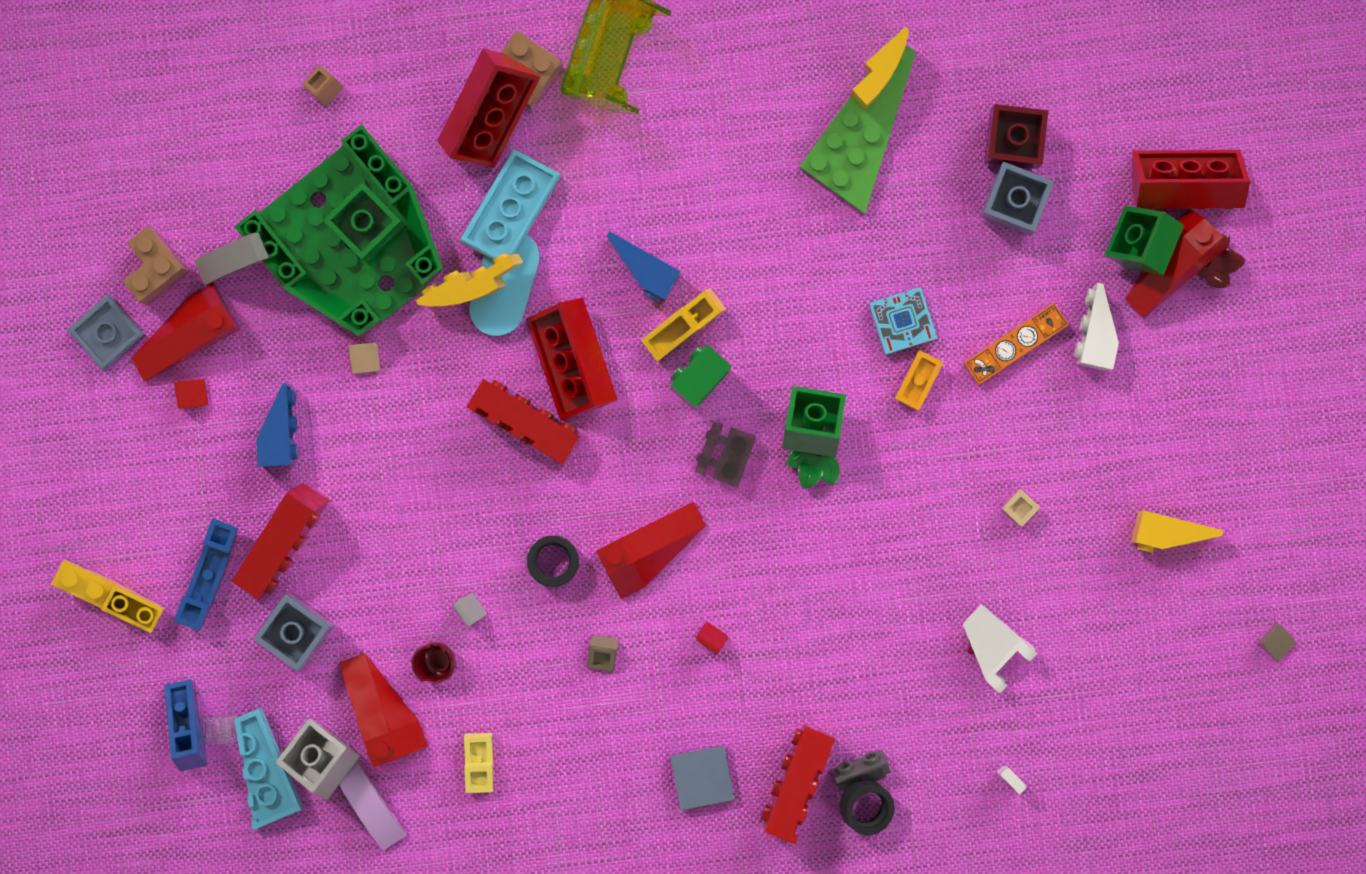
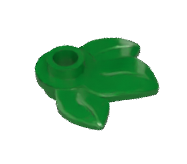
M793 450L788 456L786 465L799 468L798 479L803 489L814 486L821 478L831 485H835L837 482L840 468L838 461L834 457L817 456L816 454Z

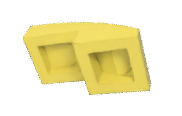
M492 733L465 734L464 770L466 793L493 792Z

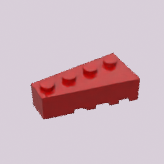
M304 483L288 491L231 582L258 600L266 594L270 596L279 584L277 578L281 572L284 574L293 561L291 557L303 546L307 539L306 535L316 525L320 514L330 500Z

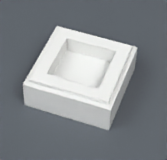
M1003 765L997 771L1019 795L1026 789V785L1006 765Z

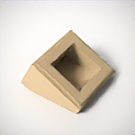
M377 343L349 345L353 374L381 371Z

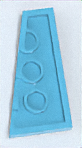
M262 707L235 718L239 752L242 755L244 764L242 769L243 776L247 782L249 794L247 796L248 806L251 807L253 818L251 821L252 830L304 809L291 775L275 763L280 757L281 752Z

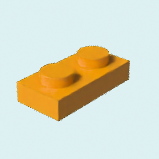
M919 350L894 399L919 411L944 362Z

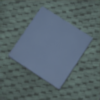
M109 294L67 329L103 371H106L145 336L142 330Z
M724 745L670 756L681 810L734 800Z

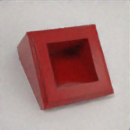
M205 379L174 382L178 409L184 410L209 406Z
M706 622L695 638L696 641L717 654L722 649L728 636L711 623Z

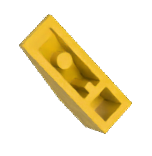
M1138 511L1131 543L1138 544V550L1153 553L1154 548L1166 549L1220 537L1223 535V530L1147 511Z

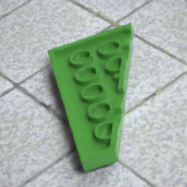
M907 45L895 72L877 99L864 110L850 96L799 166L802 171L863 215H865L916 54V51Z

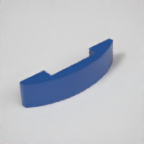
M212 518L203 541V550L186 595L182 597L173 622L198 631L201 630L224 577L237 537L238 527Z

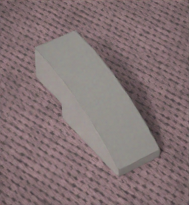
M254 233L217 248L194 261L204 285H207L269 257L259 233Z

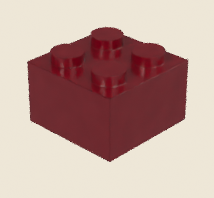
M994 104L989 114L984 163L1001 165L1003 162H1006L1016 167L1039 169L1043 164L1049 110Z

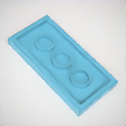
M513 149L462 235L460 243L491 260L506 252L508 255L516 254L560 180L561 174Z

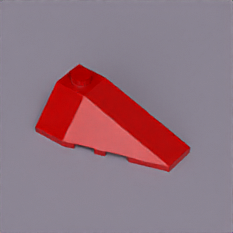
M1189 209L1177 220L1184 224V227L1164 275L1142 271L1125 298L1143 319L1227 248L1224 237L1203 216L1192 209Z
M212 282L189 295L131 359L143 381L146 382L239 331L240 328L215 283Z
M692 502L596 550L620 598L623 599L646 587L706 525L695 503Z
M366 653L339 662L363 743L373 768L428 746L418 718L410 711Z

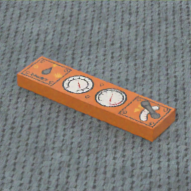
M1052 303L963 362L977 385H980L1069 324L1055 303Z

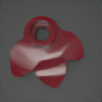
M1221 234L1224 237L1227 248L1210 261L1207 267L1202 268L1197 273L1199 276H1204L1209 285L1215 288L1229 287L1230 278L1228 274L1239 270L1245 263V259L1240 253L1229 249L1230 236L1227 234Z

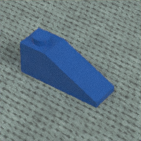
M609 231L607 239L639 287L645 291L643 296L655 303L659 299L665 302L681 275V271Z
M189 679L164 685L171 760L180 772L207 766L205 739L192 680Z

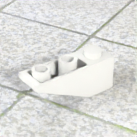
M1097 283L1093 285L1092 289L1089 288L1087 291L1085 304L1089 305L1087 315H1083L1081 319L1080 331H1083L1081 342L1078 341L1076 344L1074 357L1078 358L1076 365L1111 371L1114 367L1119 342L1104 285Z

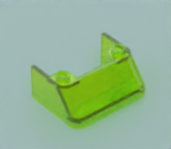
M590 0L561 84L562 94L608 111L638 114L640 109L627 103V90L625 87L618 85L634 35L641 36L648 32L652 27L654 16H670L672 11L651 0Z

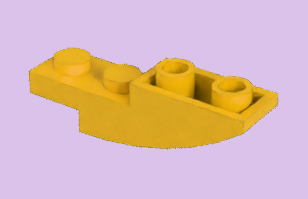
M506 252L493 260L495 264L488 269L483 266L472 272L471 275L469 271L459 273L456 270L443 278L445 282L438 287L436 284H433L422 290L423 296L415 301L418 305L448 306L485 297L506 287L507 285L501 276L523 264V261L519 254L508 255Z
M66 559L61 563L51 585L98 606L101 610L152 633L164 610L163 607L142 595Z

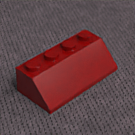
M483 48L437 140L448 157L495 168L541 76L506 54Z
M1132 150V193L1137 208L1149 210L1245 208L1250 179L1241 150Z
M583 297L560 302L526 318L560 421L618 400Z

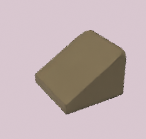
M1275 623L1257 644L1279 662L1296 641L1282 625Z
M592 635L587 668L614 672L619 640L617 638Z

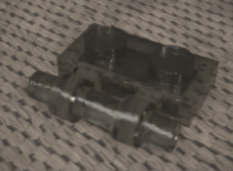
M713 421L710 431H706L704 437L706 442L702 453H698L696 458L698 463L694 472L705 476L708 466L714 467L716 469L712 479L738 488L756 436L732 427L728 437L722 436L720 433L723 424ZM716 443L724 445L719 460L711 458Z

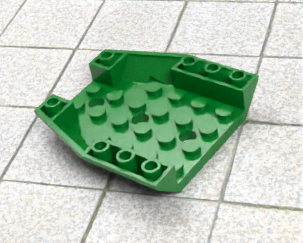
M362 124L341 140L343 146L261 212L254 210L234 226L242 237L259 233L269 257L262 262L286 291L357 336H361L386 321L424 290L443 269L413 186ZM361 182L367 185L405 224L367 263L361 260L352 249L347 248L346 243L323 221ZM323 193L327 199L325 205L320 208L314 207L312 204L314 195ZM386 276L394 279V287L390 291H383L380 288V281Z

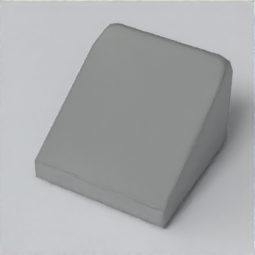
M473 593L463 597L454 603L453 606L467 626H472L487 614Z

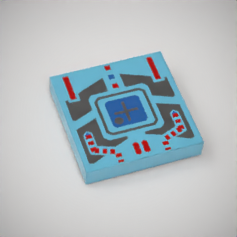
M921 287L869 303L884 355L937 339Z

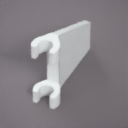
M982 604L963 623L985 680L999 693L1008 686L1005 683L1006 680L997 673L1017 651L1029 662L1037 655L1032 645L1018 636Z

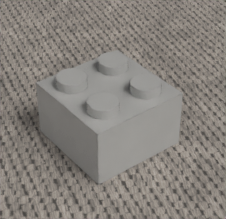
M308 718L275 763L313 794L328 800L361 755L323 725Z

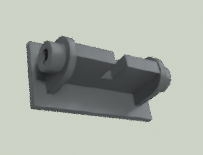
M882 750L869 752L851 762H842L837 767L831 769L839 792L846 790L848 786L861 780V777L864 775L868 780L877 781L886 778V774L891 773Z

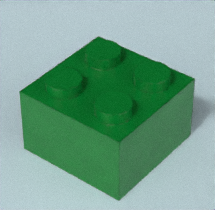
M363 182L323 220L366 263L405 226Z
M1124 206L1104 256L1124 268L1164 275L1184 224L1165 212Z
M708 344L704 348L698 346L689 356L691 363L685 369L680 366L670 378V381L673 382L670 385L671 389L694 410L698 408L732 368Z
M792 386L782 449L836 457L846 395Z

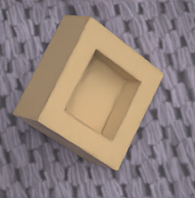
M1018 489L1001 510L1017 525L1023 527L1039 510L1040 506L1024 491Z

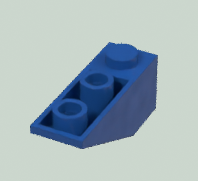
M282 383L256 439L258 467L295 466V460L299 459V447L297 443H294L293 434L298 430L297 417L292 414V405H296L295 389H291V385L288 383Z

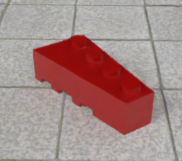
M483 379L466 407L564 465L581 438L576 434L578 429L565 421L562 425L553 421L552 419L555 415L542 407L539 411L529 406L531 401L517 393L513 397L506 392L508 387L500 382L493 380L490 383Z
M803 724L802 729H796L791 741L795 745L792 754L785 755L781 765V769L785 771L781 780H775L770 793L774 796L770 806L765 805L760 820L764 821L763 829L765 833L796 845L799 835L795 834L798 825L801 826L805 821L809 807L807 805L808 800H811L816 792L819 782L817 778L824 771L836 739L834 736Z

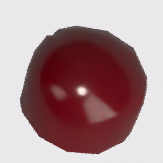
M429 642L415 651L411 660L412 671L422 682L430 681L435 684L444 682L453 675L456 668L455 653L446 644L440 642Z

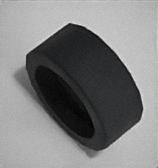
M545 536L537 540L531 546L527 555V568L531 576L539 584L547 587H559L568 583L576 575L579 567V555L575 546L568 539L560 536ZM549 545L562 547L569 556L567 570L558 577L544 575L537 565L539 552Z
M868 779L856 781L848 786L842 794L839 804L840 814L845 823L854 831L863 835L878 834L887 828L895 812L894 800L889 791L876 781ZM865 793H876L881 799L880 811L870 821L859 822L853 815L855 802Z

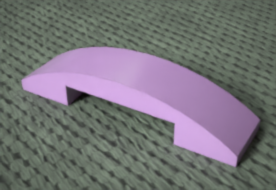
M358 759L339 785L362 823L384 851L406 837L407 834L393 812L391 813L362 768L363 764Z

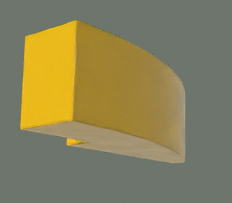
M907 27L901 30L865 63L863 69L869 75L856 85L850 94L864 110L877 99L895 72L906 46L909 34Z
M711 288L706 289L641 341L658 362L727 309Z

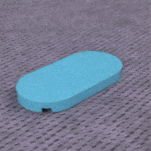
M529 235L526 236L516 253L519 254L523 264L501 276L507 286L495 293L470 301L471 319L474 325L487 335L495 337L506 335L514 331L522 322L540 262L538 247ZM484 256L481 267L485 266L488 269L495 263Z

